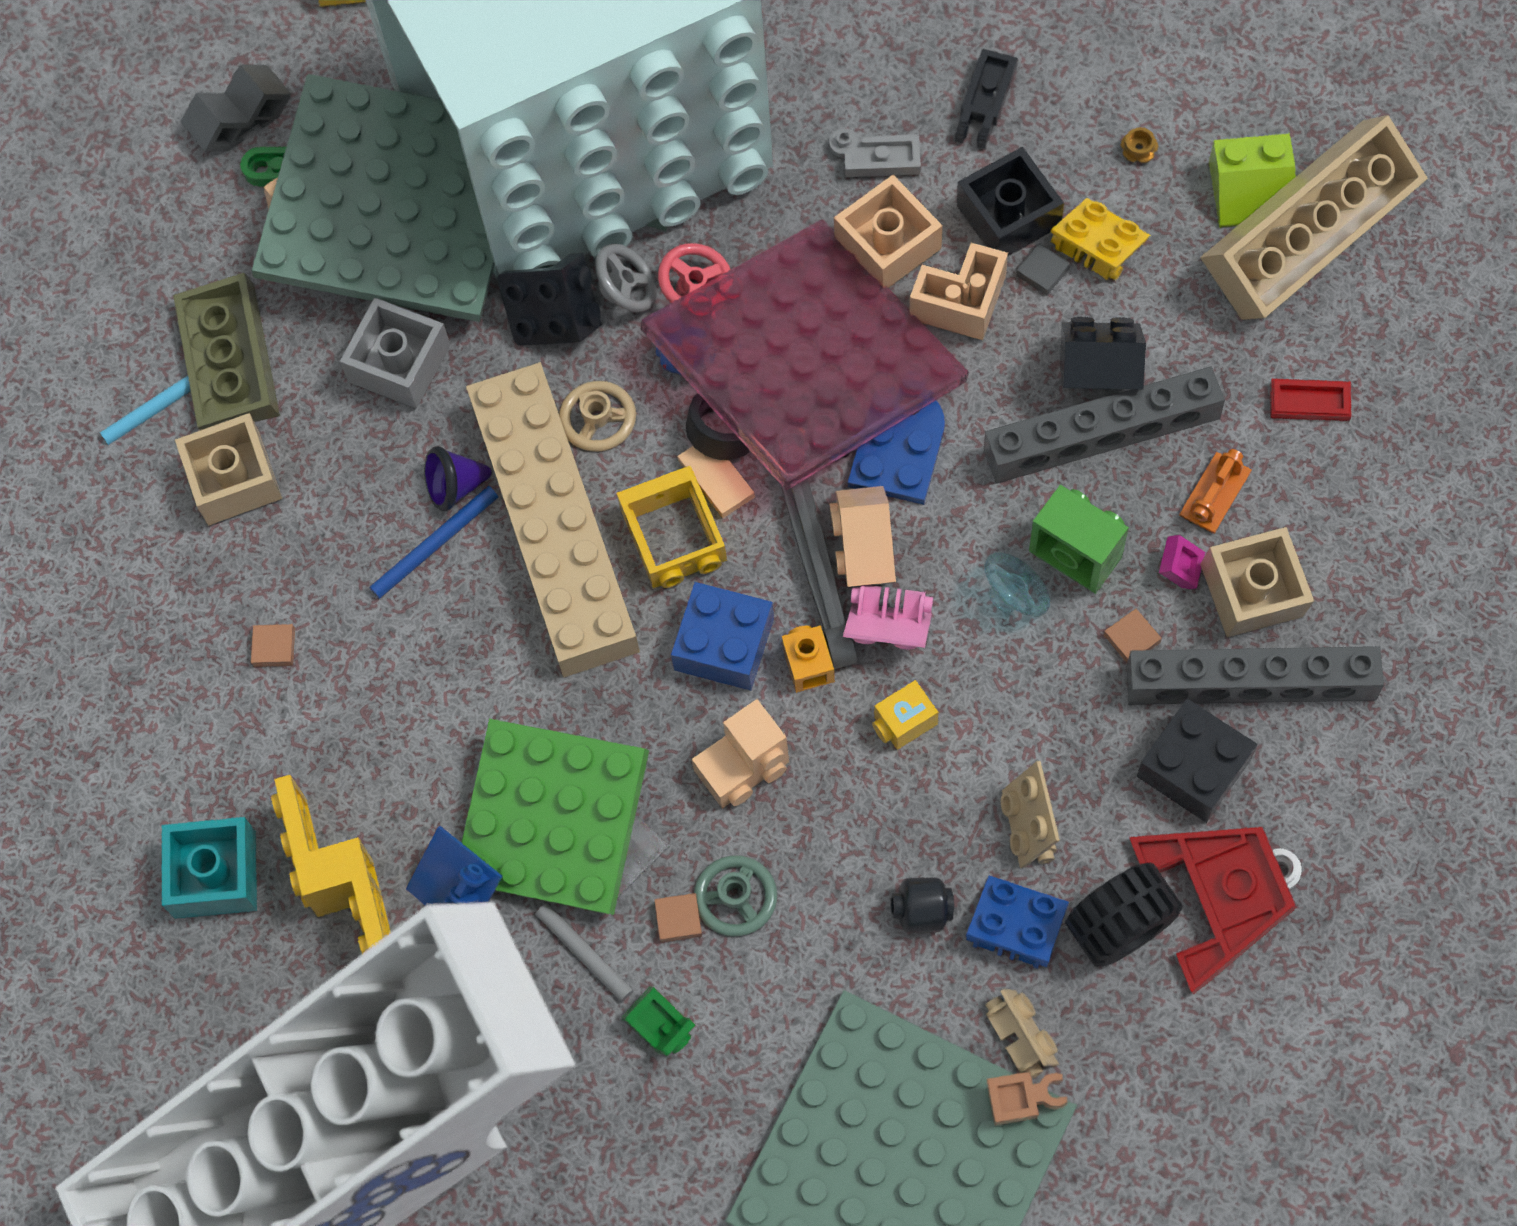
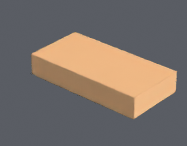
M693 446L677 456L683 468L691 465L702 493L722 519L755 498L753 490L729 460H718L705 456Z

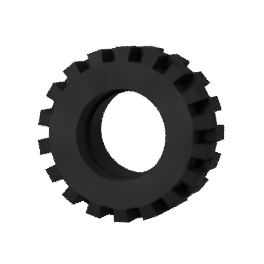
M1151 862L1143 863L1121 872L1086 896L1070 912L1065 925L1095 967L1107 966L1128 956L1165 930L1178 917L1183 904L1156 866Z

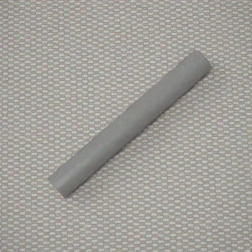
M548 903L538 909L535 915L621 1003L633 993V990Z

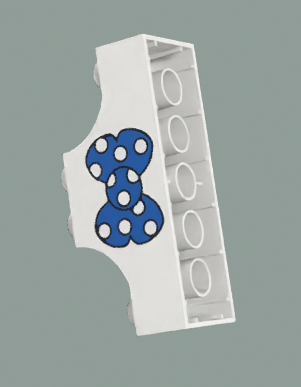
M494 902L426 905L55 1188L71 1226H396L505 1150L507 1147L496 1126L497 1123L508 1113L574 1068L576 1064Z

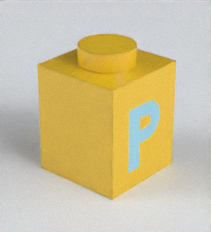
M914 680L874 705V718L876 720L872 722V725L884 743L891 741L898 750L938 725L939 712L917 681Z

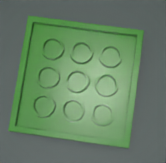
M489 719L462 844L502 875L495 889L497 891L614 915L649 750Z

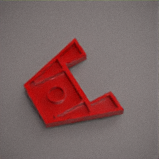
M1263 827L1129 837L1139 864L1151 862L1161 873L1185 863L1215 938L1176 953L1192 994H1195L1297 908Z

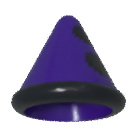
M441 446L432 447L425 458L424 477L427 492L434 506L440 511L452 509L455 503L488 480L492 475V469L488 465L447 451Z

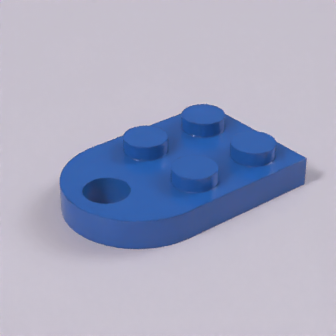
M898 387L882 393L874 400L867 413L848 479V487L858 489L883 486L888 497L925 504L945 426L943 410L933 396L918 388ZM912 399L917 401L922 408L915 415H906L900 411V404L905 400Z

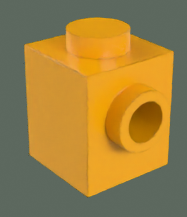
M808 625L799 626L790 630L787 635L782 636L783 652L796 693L835 682L834 667L821 625L813 628Z

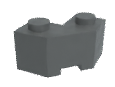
M240 64L233 74L225 93H196L190 101L181 122L204 151H229L244 140L241 135L257 124L264 128L277 120L292 94L268 65Z

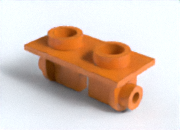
M1230 449L1228 453H1215L1181 510L1180 517L1215 534L1252 469L1243 465V455L1241 452Z

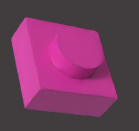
M1181 535L1167 537L1159 573L1181 588L1195 589L1198 586L1202 569L1200 563L1205 556V552Z

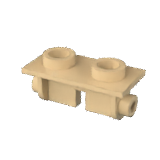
M1003 989L1000 992L1005 1001H1002L999 996L986 1003V1007L989 1010L986 1016L1000 1039L1005 1040L1013 1034H1016L1019 1039L1006 1047L1020 1073L1030 1072L1031 1079L1044 1072L1040 1066L1041 1064L1044 1066L1059 1065L1054 1056L1058 1051L1056 1044L1045 1030L1039 1031L1032 1019V1016L1036 1014L1035 1009L1024 993L1018 994L1016 990Z

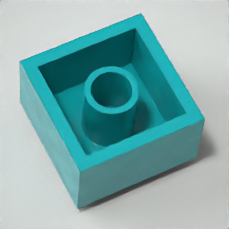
M245 817L162 825V906L174 919L257 911L256 831Z

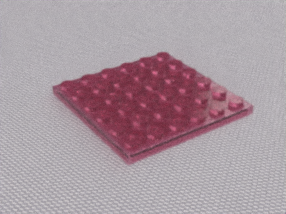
M823 219L641 320L640 329L786 491L967 381L969 375L966 368L915 315L909 314L910 310L886 285L882 286L855 256L834 236L832 228Z

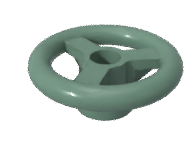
M726 856L712 862L700 874L694 889L700 919L710 929L725 936H745L759 930L771 918L777 903V888L772 875L761 863L746 856ZM730 868H741L739 873L731 872L724 875L718 882L717 891H707L709 883L718 873ZM753 874L760 879L765 892L764 904L758 914L749 903L751 897L750 880ZM732 889H740L743 892L737 899H732L728 896L729 891ZM724 904L727 907L737 909L746 922L741 924L725 923L716 918L708 906Z

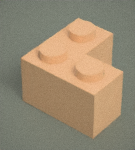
M971 243L959 275L922 265L910 295L909 319L983 340L1006 277L1008 253Z
M877 486L836 491L837 503H830L831 524L834 536H841L843 551H835L837 574L845 575L847 587L896 582L889 502L884 487Z
M758 699L723 722L725 736L692 758L694 772L722 809L730 803L733 806H738L745 802L753 794L751 788L763 780L767 783L775 781L784 774L787 769L785 765L789 763L787 737Z

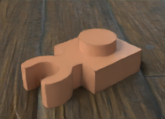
M1030 1072L987 1079L986 1084L994 1124L1001 1125L1036 1119L1039 1116L1037 1105L1043 1104L1045 1107L1054 1110L1065 1107L1068 1102L1067 1097L1053 1098L1047 1091L1050 1085L1062 1083V1074H1048L1043 1077L1040 1083L1032 1084Z

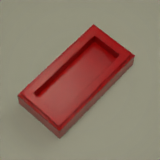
M1271 379L1270 418L1350 421L1352 417L1351 381Z

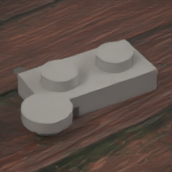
M843 128L836 130L830 136L829 147L831 152L837 157L845 158V178L921 174L919 134L865 136L859 141L858 135L854 131Z

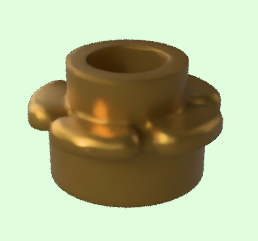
M1143 127L1130 130L1121 141V148L1124 150L1123 156L1130 162L1139 161L1140 163H1147L1154 158V152L1158 150V142L1154 134L1149 129ZM1141 145L1143 148L1139 150L1136 146Z

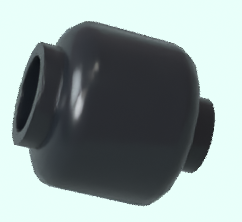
M906 878L899 887V893L891 894L892 918H899L902 928L908 933L941 932L946 923L953 920L952 888H946L944 882L939 878Z

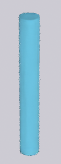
M188 375L101 431L100 434L109 445L191 392Z

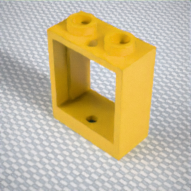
M691 465L617 492L620 510L653 589L661 585L663 588L674 587L680 584L685 576L698 571L701 574L711 573L717 570L722 565V562L727 561L725 544ZM690 497L710 546L656 566L636 517Z

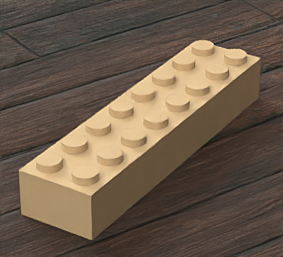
M541 362L466 386L563 678L639 653L640 650L634 628Z

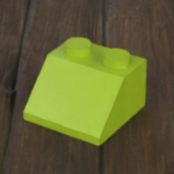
M1290 133L1213 140L1209 168L1219 228L1238 226L1296 177Z

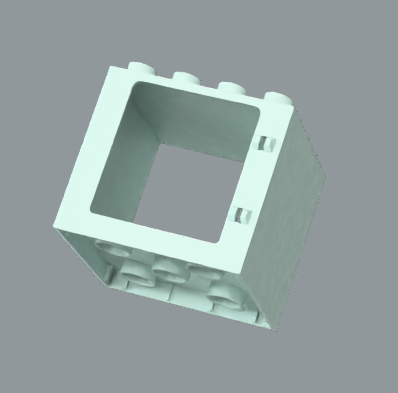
M366 0L394 91L441 100L458 131L495 264L493 273L496 279L504 271L552 268L569 254H586L590 252L596 258L600 249L606 245L620 244L627 246L632 239V232L646 226L647 223L657 218L663 226H675L685 222L698 211L700 200L723 189H727L732 195L744 194L755 189L765 180L768 168L773 167L761 0Z

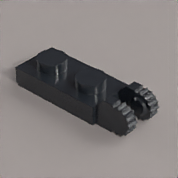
M986 49L981 50L961 106L955 142L963 144L968 136L972 119L983 122L977 136V147L986 149L993 125H997L1018 65L1017 57Z

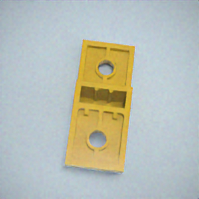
M291 775L274 779L277 794L271 795V800L277 818H282L287 831L280 833L285 855L287 858L291 857L296 871L289 873L296 897L300 896L304 907H311L318 917L350 908L354 920L359 921L361 929L365 934L358 936L361 953H365L391 933L373 859L359 837L319 849L306 797Z

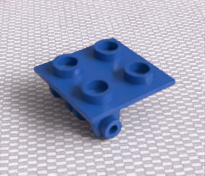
M439 826L406 890L425 906L488 903L502 875L443 827Z
M989 875L967 931L966 940L973 942L974 948L981 947L994 952L995 947H998V956H1002L1003 950L1010 951V960H1014L1015 955L1019 954V961L1034 965L1036 969H1038L1039 965L1048 967L1069 902Z

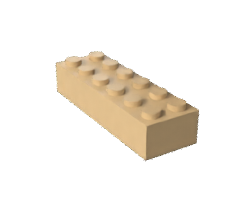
M1389 115L1363 120L1200 258L1242 320L1266 318L1425 182L1428 177Z

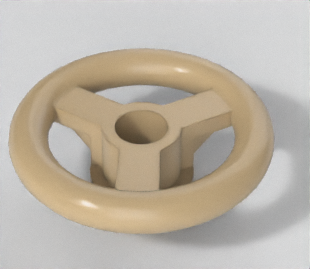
M591 381L576 387L566 396L560 407L559 416L570 443L586 451L601 452L617 447L629 437L636 421V408L630 395L620 386L607 381ZM605 393L617 398L623 408H612L610 399ZM578 400L580 401V412L585 422L579 434L572 427L570 418L572 408ZM594 411H602L599 415H592ZM624 421L621 428L614 435L602 440H591L596 430L605 426L608 422Z

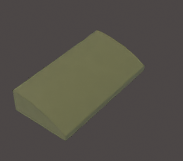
M245 273L237 274L173 295L197 428L201 431L250 413L254 422L280 416L255 286Z

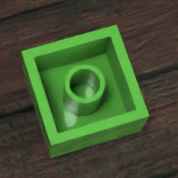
M1060 484L1033 520L1029 552L1096 594L1123 557L1129 527L1125 525L1124 521L1117 514L1111 511L1104 512L1091 504L1088 497L1082 492L1075 489L1069 490Z

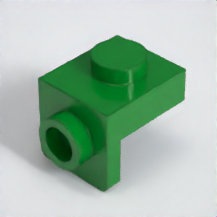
M649 986L621 1017L650 1047L664 1056H668L671 1052L676 1054L682 1050L691 1039L689 1032L695 1026V1023L690 1018L684 1017L652 986Z

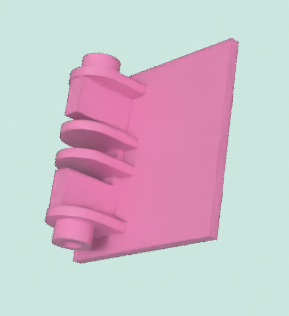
M862 585L860 588H852V605L843 637L853 638L854 641L861 644L884 642L892 643L897 648L906 650L917 647L925 648L932 616L933 597L926 596V592L905 590L903 609H900L902 589H897L895 608L888 607L890 587H885L883 606H879L880 586Z

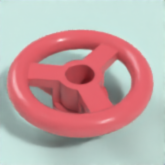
M687 243L671 249L663 257L658 268V283L663 295L675 307L685 312L703 314L718 309L727 301L733 287V275L725 258L716 250L703 244ZM686 255H699L709 259L715 265L704 269L690 267L679 258ZM670 269L679 276L676 283V291L670 283ZM721 276L722 284L718 294L708 301L700 302L707 291L709 281ZM689 279H694L699 284H694Z

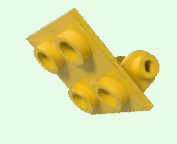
M1088 198L1082 201L1051 229V233L1054 234L1051 243L1055 245V250L1061 251L1071 258L1075 256L1074 261L1077 263L1085 254H1088L1084 267L1088 269L1095 260L1092 270L1103 276L1106 280L1110 277L1115 281L1123 271L1121 265L1150 237V234L1141 230L1136 223L1122 219L1107 210L1106 206L1102 203Z

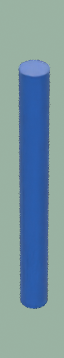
M487 486L374 582L369 589L379 599L499 498L497 493L490 486Z

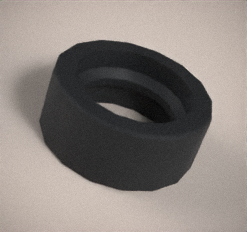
M713 385L704 388L692 398L686 421L687 438L693 447L705 456L718 460H734L743 457L756 446L763 420L761 406L754 396L742 388L731 385ZM713 411H728L743 418L747 427L745 430L737 433H721L705 425L701 418L703 415Z

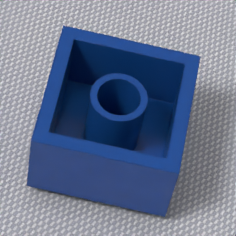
M694 582L671 653L674 671L752 691L774 621L773 602Z

